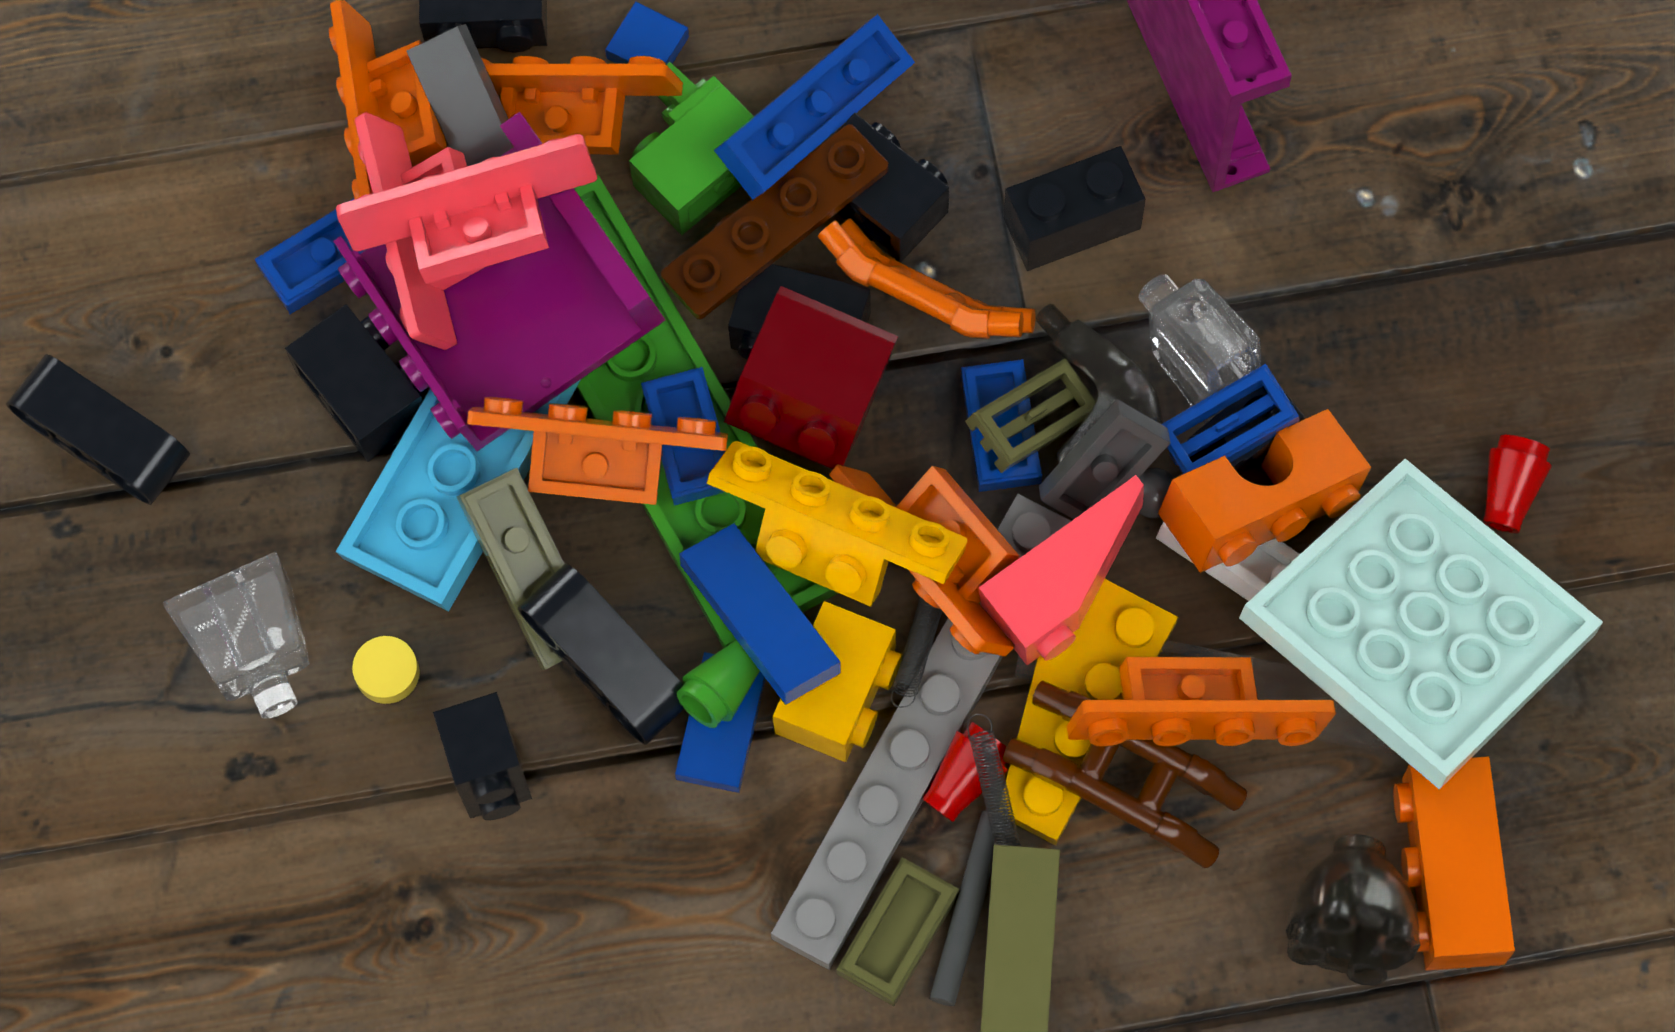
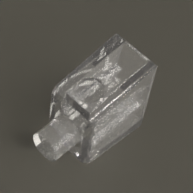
M1163 274L1150 280L1141 289L1138 298L1149 311L1151 350L1191 406L1261 367L1259 336L1204 279H1194L1179 289L1168 275ZM1219 411L1218 413H1216V414H1214L1213 416H1211V417L1207 418L1206 420H1204V421H1203L1204 424H1206L1207 422H1209L1212 418H1214V417H1215L1217 414H1219L1221 411Z
M276 551L163 602L174 624L227 701H233L251 693L262 718L279 716L291 710L297 704V699L287 676L306 668L310 664L291 582Z

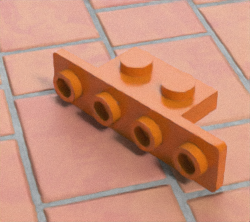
M335 0L330 3L333 26L329 28V38L334 51L338 55L341 76L337 78L336 86L339 96L346 107L348 127L344 130V139L354 160L356 179L352 181V191L354 198L358 199L363 195L373 193L367 168L358 152L360 141L355 118L367 112L400 126L404 133L412 167L447 148V143L406 52L422 42L420 40L376 58L370 23L345 0Z
M518 56L513 58L512 63H491L489 60L481 58L497 94L501 95L500 101L508 119L521 112L542 144L552 139H562L575 134H581L584 137L590 154L619 155L625 96H681L683 90V82L666 63L658 58L649 56L631 57L628 64H607L602 59L590 56L573 57L570 60V64H549L548 61L533 56Z
M484 397V407H472L468 410L467 424L534 431L528 484L529 492L651 505L657 504L663 445L726 451L728 433L715 432L716 421L709 419L678 417L677 428L651 425L652 414L635 411L614 410L612 421L588 419L587 407L568 404H549L548 414L522 412V400L501 397Z
M837 464L829 473L834 482L867 496L879 498L886 504L924 520L938 523L946 529L967 538L965 551L944 584L909 570L915 577L912 586L925 602L934 608L941 609L951 620L953 625L950 627V632L965 649L974 654L985 652L1006 657L1015 646L979 604V587L1018 560L1020 555L946 469L931 466L896 506L869 473Z
M1126 657L1119 668L1124 700L1082 701L1067 724V733L1070 740H1089L1095 746H1113L1126 740H1153L1159 746H1175L1189 740H1216L1219 745L1223 746L1242 745L1251 740H1278L1282 745L1298 746L1315 740L1336 715L1333 700H1258L1251 657Z

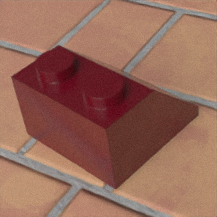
M780 286L741 373L724 422L831 469H834L837 464L844 466L862 430L898 336Z

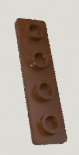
M851 124L844 126L802 159L764 193L753 200L751 199L739 210L726 215L711 232L662 269V282L696 319L705 318L887 174L888 161L855 126Z

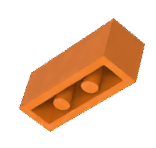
M1489 756L1471 758L1440 789L1409 764L1402 778V783L1394 784L1393 798L1397 822L1407 823L1410 847L1402 848L1401 865L1405 886L1415 887L1418 912H1411L1409 916L1412 949L1414 952H1423L1425 971L1505 965L1515 952L1490 758Z

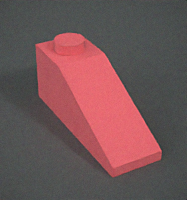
M1137 475L979 587L980 605L1014 644L1015 647L1013 649L1026 665H1029L1040 656L1045 661L1051 660L1065 651L1075 641L1076 636L1073 632L1079 629L1143 506L1144 484Z

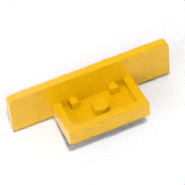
M739 441L731 443L708 476V485L765 508L755 549L763 561L870 607L881 591L889 561L944 584L966 548V537L950 531L938 523L919 518L886 504L879 498L867 496L827 479L822 474L808 471L770 455L760 448L752 447Z

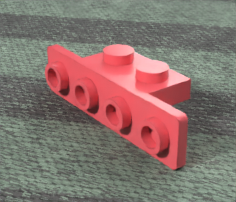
M367 112L355 118L360 141L358 152L367 168L373 193L420 181L427 176L440 175L467 167L464 153L450 147L412 167L404 133L400 126ZM412 236L386 243V263L394 276L401 303L400 319L409 336L416 341L443 350L455 346L457 339L444 290L483 268L425 284L418 268Z
M575 134L562 139H552L544 144L501 157L488 158L480 163L440 175L427 176L420 181L386 191L366 194L358 199L337 205L336 213L338 221L354 251L366 250L412 236L419 271L425 284H429L549 248L538 198L593 183L597 180V173L583 135Z

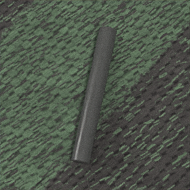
M987 811L981 812L929 997L930 1000L946 1006H955L992 874L994 838Z

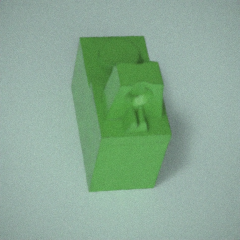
M669 62L667 66L683 82L682 95L658 96L667 106L661 114L669 128L661 134L654 132L645 137L635 148L629 164L633 186L683 235L741 187V184L714 150L754 116L715 76L711 77L708 81L702 79L697 84H694Z

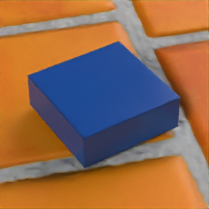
M635 1L606 47V57L616 64H628L629 59L635 56L654 57L664 61L666 65L669 62L673 64L689 38L688 27Z

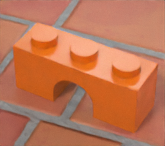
M1329 409L1276 432L1261 465L1274 485L1262 486L1247 481L1238 474L1226 456L1172 479L1158 514L1200 573L1221 563H1224L1227 567L1236 565L1250 556L1257 546L1274 538L1278 542L1287 541L1299 534L1310 521L1325 514L1329 518H1336L1346 513L1359 501L1361 497L1359 491L1371 466Z

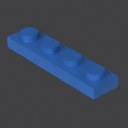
M877 14L726 139L714 152L753 200L847 122L854 113L861 110L911 67L915 61Z

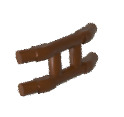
M1042 680L1035 689L1032 704L1062 716L1064 720L1069 722L1082 701L1093 699L1072 690L1069 692ZM1012 738L1009 741L1003 756L1004 762L1030 772L1034 777L1046 781L1061 790L1065 789L1150 834L1151 838L1163 843L1173 851L1183 854L1203 868H1209L1215 863L1219 855L1218 846L1198 834L1195 828L1166 811H1161L1176 778L1179 777V780L1192 786L1202 794L1209 795L1232 811L1239 809L1247 797V790L1227 777L1224 771L1196 754L1191 755L1176 746L1156 745L1153 740H1126L1113 746H1095L1091 744L1080 767L1059 754L1045 748H1037L1016 738ZM1119 746L1154 764L1138 798L1103 780Z

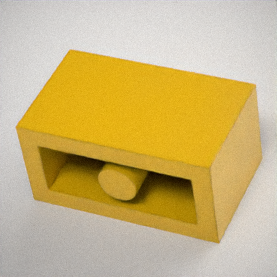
M823 601L813 627L840 660L841 673L787 705L780 698L773 714L774 732L781 737L847 762L854 745L864 748L867 744L878 715L877 711L870 709L879 687L886 690L891 688L903 654L895 651L896 629Z

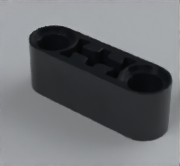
M48 354L44 355L6 403L7 407L29 427L148 505H152L190 456L189 451L167 431Z
M565 563L518 607L520 614L530 627L618 722L642 744L647 745L684 710L677 697V692L683 686L682 682L587 579L571 565Z

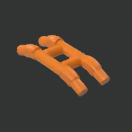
M851 218L842 225L836 220L833 221L817 236L835 256L837 265L850 279L865 287L870 285L950 325L951 330L961 335L989 339L991 336L1020 338L1022 333L1033 334L1036 321L1035 309L988 305L940 283L883 253L875 242L870 241Z

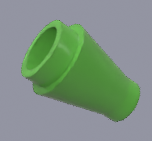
M735 639L731 644L683 676L684 685L677 692L678 700L684 709L698 722L709 728H716L721 721L729 722L732 720L760 670Z

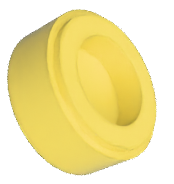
M379 636L367 641L357 651L352 666L353 676L360 691L368 699L381 704L396 703L409 696L415 689L420 674L419 664L411 647L403 640L393 636Z

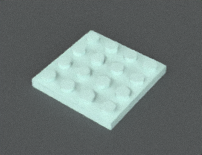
M1407 459L1399 463L1248 601L1239 619L1438 789L1449 781L1596 635L1603 624L1602 620Z

